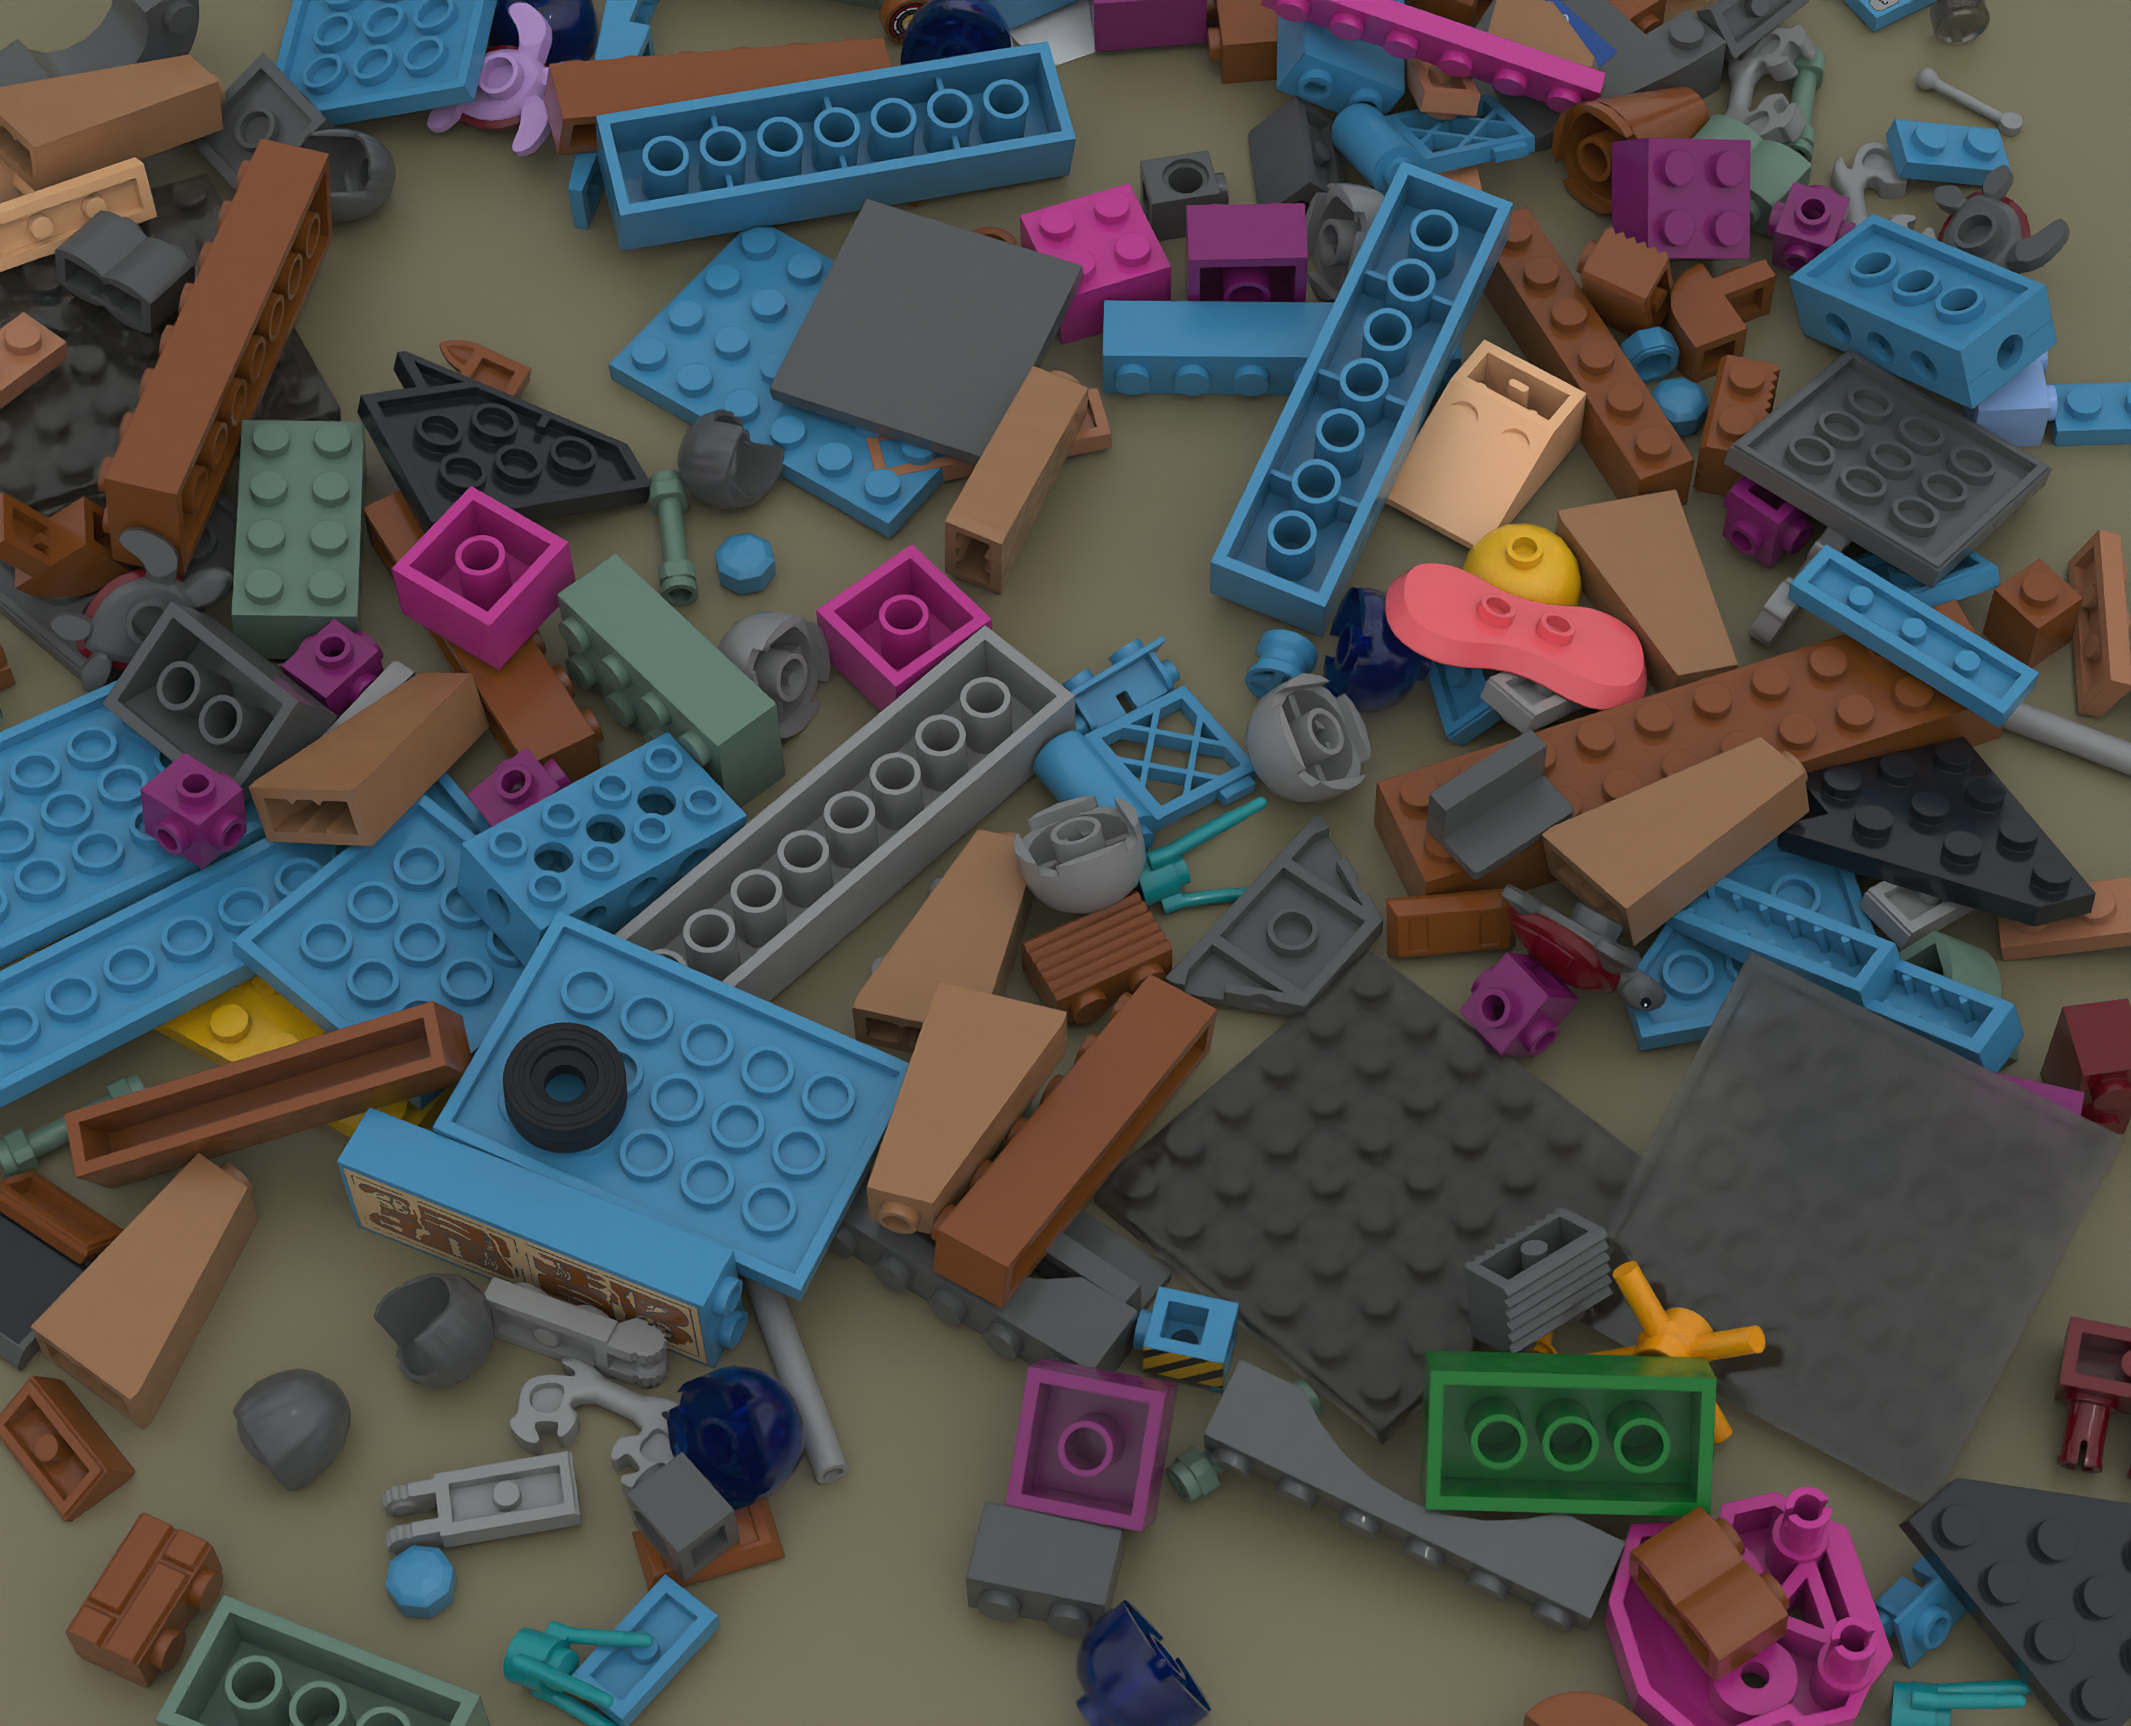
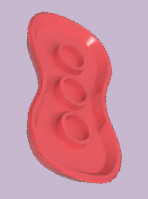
M1436 563L1420 564L1411 568L1393 580L1387 590L1385 614L1395 636L1414 652L1437 663L1462 668L1491 669L1514 674L1531 680L1573 703L1595 710L1603 711L1643 698L1646 693L1647 669L1640 640L1629 626L1599 610L1578 606L1551 605L1527 600L1507 593L1467 571L1454 566Z

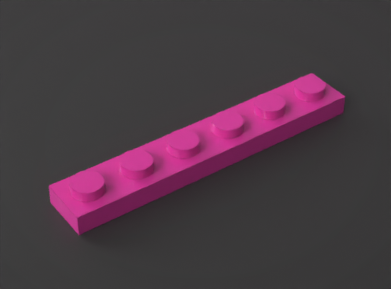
M1262 0L1261 6L1274 10L1283 19L1293 22L1307 21L1328 28L1333 35L1341 39L1350 41L1360 39L1381 46L1388 54L1397 58H1416L1438 66L1443 73L1453 77L1464 78L1471 76L1474 79L1492 84L1493 88L1502 94L1509 96L1524 95L1545 102L1551 110L1561 114L1581 101L1597 99L1601 94L1606 75L1604 72L1394 0Z

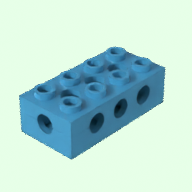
M1875 214L1870 215L1789 277L1803 334L1843 352L1851 350L1892 374L1971 409L1978 406L2057 344L2046 285Z
M667 732L461 843L457 892L526 967L558 911L613 934L627 925L743 828L746 824L747 815L672 735Z

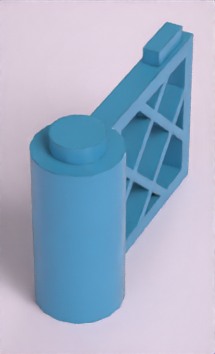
M1491 94L1480 96L1476 116L1457 115L1452 120L1436 119L1424 112H1420L1419 109L1384 116L1372 105L1356 103L1346 107L1337 115L1331 130L1333 146L1376 191L1383 195H1386L1402 161L1433 173H1440L1491 161L1499 163L1529 156V153L1535 152V136Z
M1185 685L1085 735L1079 731H1068L1058 735L1041 749L1032 766L1033 773L1059 803L1079 797L1095 796L1098 807L1109 806L1116 808L1114 798L1124 799L1135 807L1143 833L1145 853L1153 845L1155 840L1154 833L1216 800H1219L1224 807L1254 792L1256 786L1254 781L1257 779V774L1250 763L1249 756ZM1180 710L1194 725V736L1157 729L1158 721ZM1121 739L1147 744L1144 761L1119 757L1112 751L1109 745ZM1153 746L1190 752L1188 768L1183 769L1151 763ZM1197 754L1223 758L1232 770L1222 775L1194 771ZM1147 779L1184 786L1183 795L1161 806L1145 788Z

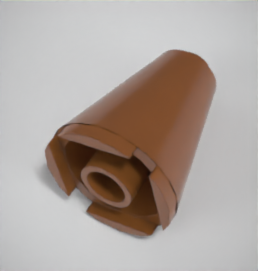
M1684 86L1581 101L1560 114L1553 129L1552 152L1555 163L1563 159L1569 175L1568 178L1562 181L1567 190L1584 207L1599 214H1609L1612 212V142L1642 138L1692 139L1709 121L1708 108L1697 92Z

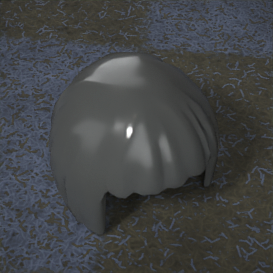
M326 129L309 133L304 138V148L329 154L332 222H353L375 213L386 203L395 183L396 169L390 151L381 142L370 135L350 129Z
M719 409L702 415L686 431L680 444L677 465L687 490L699 501L720 510L739 509L757 503L772 488V485L783 470L784 449L780 446L752 442L749 431L743 427L742 420L735 417L731 411Z
M429 1273L406 1281L402 1286L388 1292L381 1302L377 1304L374 1313L375 1320L398 1345L396 1357L400 1359V1371L412 1382L431 1388L451 1387L469 1378L487 1359L495 1339L492 1310L477 1286L458 1274Z
M306 1369L285 1370L257 1381L241 1396L233 1408V1415L237 1420V1431L241 1442L248 1452L258 1462L268 1468L277 1481L288 1491H297L310 1483L334 1462L343 1449L350 1428V1406L342 1390L331 1379Z

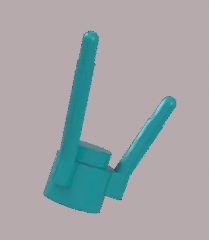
M1258 797L1243 806L1227 811L1219 817L1206 822L1166 846L1146 852L1144 869L1137 886L1134 888L1135 891L1139 892L1141 900L1145 902L1146 906L1148 907L1159 902L1163 913L1167 915L1185 907L1235 902L1248 887L1182 893L1181 886L1191 883L1190 874L1182 854L1261 811L1267 805L1266 799Z
M554 1620L549 1623L545 1632L530 1627H524L517 1632L507 1649L504 1659L503 1671L508 1682L530 1689L532 1697L557 1706L588 1726H619L564 1692L566 1691L605 1708L612 1706L614 1702L611 1694L571 1676L578 1668L579 1657L576 1651L570 1650L571 1644L647 1648L653 1644V1637L650 1634L619 1630L574 1628Z
M2023 1679L1936 1684L1910 1681V1683L1893 1681L1889 1726H1950L1951 1709H2020L2026 1705V1698L2023 1695L2034 1693Z

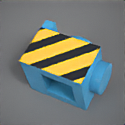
M1159 1286L1153 1310L1141 1309L1135 1328L1133 1349L1143 1351V1371L1209 1385L1210 1391L1223 1394L1238 1335L1239 1303Z

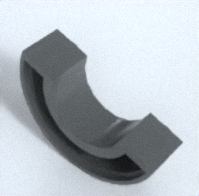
M112 0L111 8L101 25L85 40L65 50L48 53L28 49L16 39L0 51V87L188 55L197 34L199 0Z

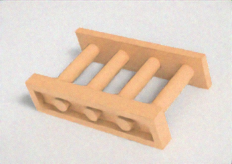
M133 157L35 191L0 158V272L55 253V250L100 210L130 218L137 224L156 218L157 213L144 163Z

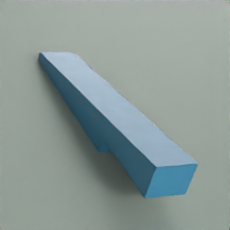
M606 0L594 60L616 59L630 55L639 57L654 56L650 22L659 0ZM596 152L578 153L574 157L568 192L575 228L589 229L605 190Z
M1726 877L1722 878L1664 923L1946 1065L1954 1063L1998 1073L2024 1037L2014 1003L1901 960L1896 943Z

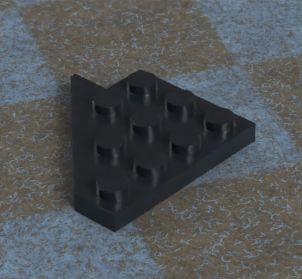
M407 351L397 352L393 368L404 389L364 394L360 397L357 413L424 534L471 486L533 522L648 502L651 483L628 444Z
M1965 737L1808 772V781L1806 782L1809 804L1808 813L1812 818L1796 821L1779 834L1777 839V846L1781 851L2034 927L2091 913L2096 895L2095 891Z
M1957 1478L1947 1483L1898 1525L2060 1726H2122L2131 1718V1503Z

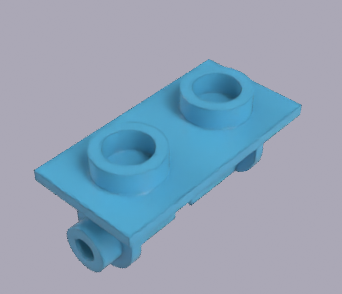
M1164 636L1159 637L1146 646L1138 638L1123 646L1108 658L1113 666L1096 676L1088 668L1062 684L1064 688L1075 695L1076 731L1085 735L1127 714L1116 698L1122 693L1132 709L1135 710L1173 691V684L1180 679L1178 670L1169 659L1161 662L1156 655V652L1166 641Z
M1923 1556L1912 1566L1913 1575L1927 1583L1923 1588L1902 1576L1874 1602L1887 1640L1891 1636L1898 1640L1904 1666L1909 1669L1929 1649H1935L1941 1645L1948 1636L1951 1627L1967 1612L1965 1607Z

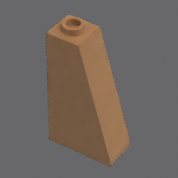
M189 54L0 87V158L33 190L38 191L133 157L141 160L223 130L221 105L225 102V92L217 75L213 72H208Z
M1032 366L945 520V573L1001 595L1087 415L1089 388L1081 385L1072 375L1060 370L1048 372Z
M1676 489L1558 510L1555 534L1563 539L1578 560L1582 592L1596 610L1617 618L1635 632L1643 649L1647 679L1658 693L1738 668L1737 659Z
M420 672L255 780L249 786V790L268 842L373 846L489 728L472 673Z
M1758 737L1550 827L1541 834L1549 872L1587 906L1622 924L1624 928L1620 935L1634 947L1809 812L1806 789L1808 776L1806 770L1793 754L1788 751L1780 753L1762 737Z
M981 829L975 832L857 994L852 1007L857 1041L913 1053L937 981L1004 997L1035 895L1028 889L1021 875L1015 855L1013 839L1017 833L1008 831L995 833Z
M937 981L866 1187L870 1220L878 1221L883 1227L896 1233L912 1234L918 1231L931 1234L934 1223L941 1211L949 1203L957 1206L967 1192L977 1168L986 1159L990 1160L1009 1134L1013 1125L1021 1117L1063 1059L1067 1049V1012Z
M198 1153L31 1326L46 1359L143 1430L153 1421L259 1221L250 1194L253 1186L246 1176L229 1163L224 1162L218 1167Z

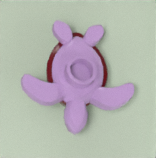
M518 2L509 6V14L518 30L519 47L499 45L486 49L475 101L432 109L427 121V126L432 132L442 133L450 129L458 120L473 128L487 131H504L519 127L512 144L513 152L519 157L534 153L550 134L551 127L544 104V95L549 68L546 65V60L552 44V29L539 11L528 3Z

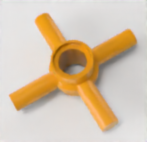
M1629 1261L1617 1267L1613 1271L1612 1276L1643 1330L1639 1334L1634 1346L1588 1354L1706 1358L1709 1363V1361L1761 1353L1765 1348V1336L1762 1329L1757 1325L1714 1332L1709 1323L1694 1311L1680 1307L1664 1311L1636 1261ZM1717 1402L1715 1405L1714 1445L1728 1439L1733 1432Z

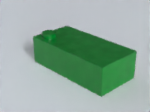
M1425 1350L1420 1489L1425 1509L1685 1516L1700 1506L1711 1516L1717 1378L1707 1359L1702 1357Z

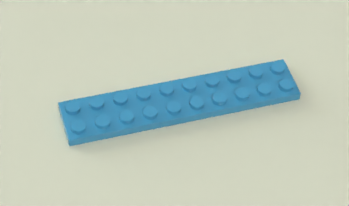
M446 772L424 793L475 835L492 827ZM264 838L1 970L0 1108L257 976V974L233 955L232 940L350 845L268 842L267 838Z

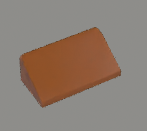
M31 1376L0 1413V1439L65 1521L72 1522L124 1485L135 1473L132 1465L66 1383L60 1379Z

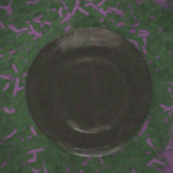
M1937 0L1930 10V20L1936 37L1942 42L1950 44H1960L1975 39L1984 32L1990 21L1985 0Z

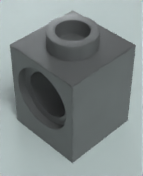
M1208 150L1140 161V200L1143 212L1158 241L1186 237V205H1229L1225 175L1223 172L1214 173Z
M683 1452L667 1464L657 1463L648 1468L636 1480L633 1489L627 1493L634 1525L684 1582L740 1540L734 1509Z

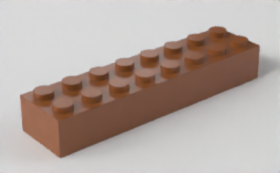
M260 139L251 161H242L237 174L236 193L233 200H225L220 208L217 234L214 241H206L201 249L196 280L194 283L187 282L182 290L177 321L174 326L168 324L162 333L159 346V360L155 368L148 367L142 376L139 389V403L135 411H127L122 419L119 430V446L114 457L107 455L100 468L98 490L105 493L107 504L102 525L103 532L110 534L113 560L144 567L143 563L134 554L121 545L118 538L121 531L139 526L152 530L173 543L179 556L177 575H185L240 450L242 420H253L333 238L328 153Z

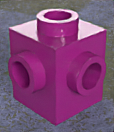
M1793 182L1786 203L1776 201L1768 221L1766 235L1774 237L1772 265L1797 272L1855 228L1856 223L1847 221L1850 198L1839 195L1835 190L1827 186H1806Z
M1747 477L1738 480L1725 498L1724 508L1727 509L1722 536L1727 538L1740 553L1754 557L1769 569L1787 552L1792 555L1799 552L1807 543L1814 530V524L1810 522V515Z
M333 619L318 634L307 637L301 643L297 652L282 665V670L286 676L337 715L333 722L334 724L384 671L381 662L383 652L367 633L360 630L354 633L336 619Z
M525 747L513 758L506 759L498 764L489 777L466 795L493 827L569 786L572 782L553 759L542 766L530 750Z
M187 753L181 755L140 789L145 833L155 838L168 853L175 856L181 855L202 869L221 853L228 852L236 847L247 832L243 788L228 774L215 772Z
M1506 952L1496 965L1489 967L1477 977L1471 987L1473 994L1459 1012L1475 1027L1472 1032L1474 1039L1489 1053L1497 1057L1517 1056L1533 1058V1056L1547 1050L1556 1041L1560 1034L1559 1025L1580 999L1565 983L1546 972L1543 966H1540L1529 955Z

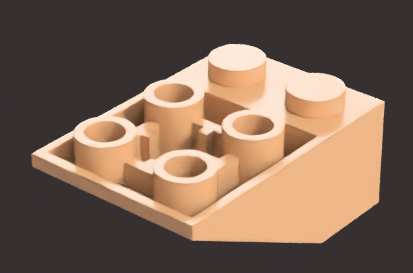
M1484 339L1450 379L1414 440L1385 503L1471 549L1488 532L1510 524L1580 440L1586 393Z

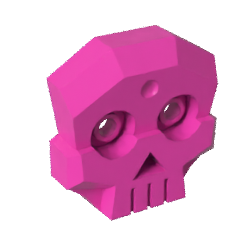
M1800 1487L1793 1490L1787 1498L1778 1492H1772L1722 1504L1719 1518H1724L1739 1535L1745 1548V1553L1741 1557L1759 1575L1763 1572H1768L1778 1581L1789 1600L1790 1607L1786 1610L1788 1613L1786 1636L1717 1682L1696 1662L1677 1636L1673 1627L1652 1607L1629 1573L1630 1551L1676 1521L1630 1525L1609 1597L1604 1623L1633 1713L1649 1726L1853 1725L1869 1689L1878 1678L1882 1677L1893 1658V1654L1849 1530L1846 1526L1829 1520L1832 1507H1825L1829 1501L1826 1494L1813 1487ZM1797 1606L1803 1621L1790 1617ZM1746 1673L1758 1674L1764 1679L1766 1685L1755 1689L1748 1687L1744 1684L1741 1676Z

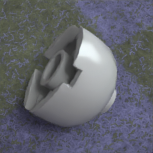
M1330 183L1326 185L1330 189L1327 193L1317 192L1310 202L1306 214L1308 254H1313L1317 273L1307 271V278L1316 295L1326 301L1336 300L1385 197L1379 191L1368 186L1352 183Z
M760 611L735 622L724 635L717 649L777 704L780 736L782 738H789L803 731L816 716L822 703L812 700L817 689L818 681L828 683L830 674L829 646L822 628L815 622L806 621L802 616L772 611Z
M1302 673L1272 689L1260 699L1247 723L1246 746L1254 771L1273 793L1287 801L1317 804L1340 795L1362 783L1365 775H1360L1361 764L1370 759L1371 747L1366 727L1354 703L1345 693L1335 698L1329 690L1322 687L1330 681L1321 675Z
M1086 796L1057 803L1036 813L1027 821L1030 832L1023 839L1017 833L1013 839L1020 872L1028 889L1050 909L1074 915L1091 914L1118 904L1137 886L1146 862L1145 843L1135 807L1124 799L1114 798L1116 808L1109 806L1098 807L1095 796Z

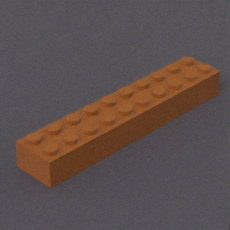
M1956 599L1931 607L1976 634ZM1847 634L1534 733L1547 745L1543 775L1573 805V817L1758 737H1762L1780 753L1788 751L1793 754L1803 765L1806 773L1960 737H1965L1970 745L1974 747L2000 738L2004 724L2001 728H1998ZM1514 739L1377 782L1374 826L1409 897L1502 889L1508 883L1523 891H1527L1558 881L1549 872L1542 839L1482 878L1475 880L1463 870L1426 830L1429 793Z

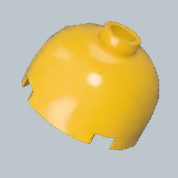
M1529 523L1506 524L1488 532L1468 552L1462 570L1479 577L1507 593L1544 604L1578 607L1580 605L1582 586L1578 560L1563 539L1545 527Z

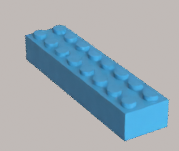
M1048 41L596 115V153L620 251L860 211L866 199L890 206L1070 175L1076 141Z
M1404 161L1401 162L1210 562V593L1320 637L1324 636L1508 240L1513 202Z

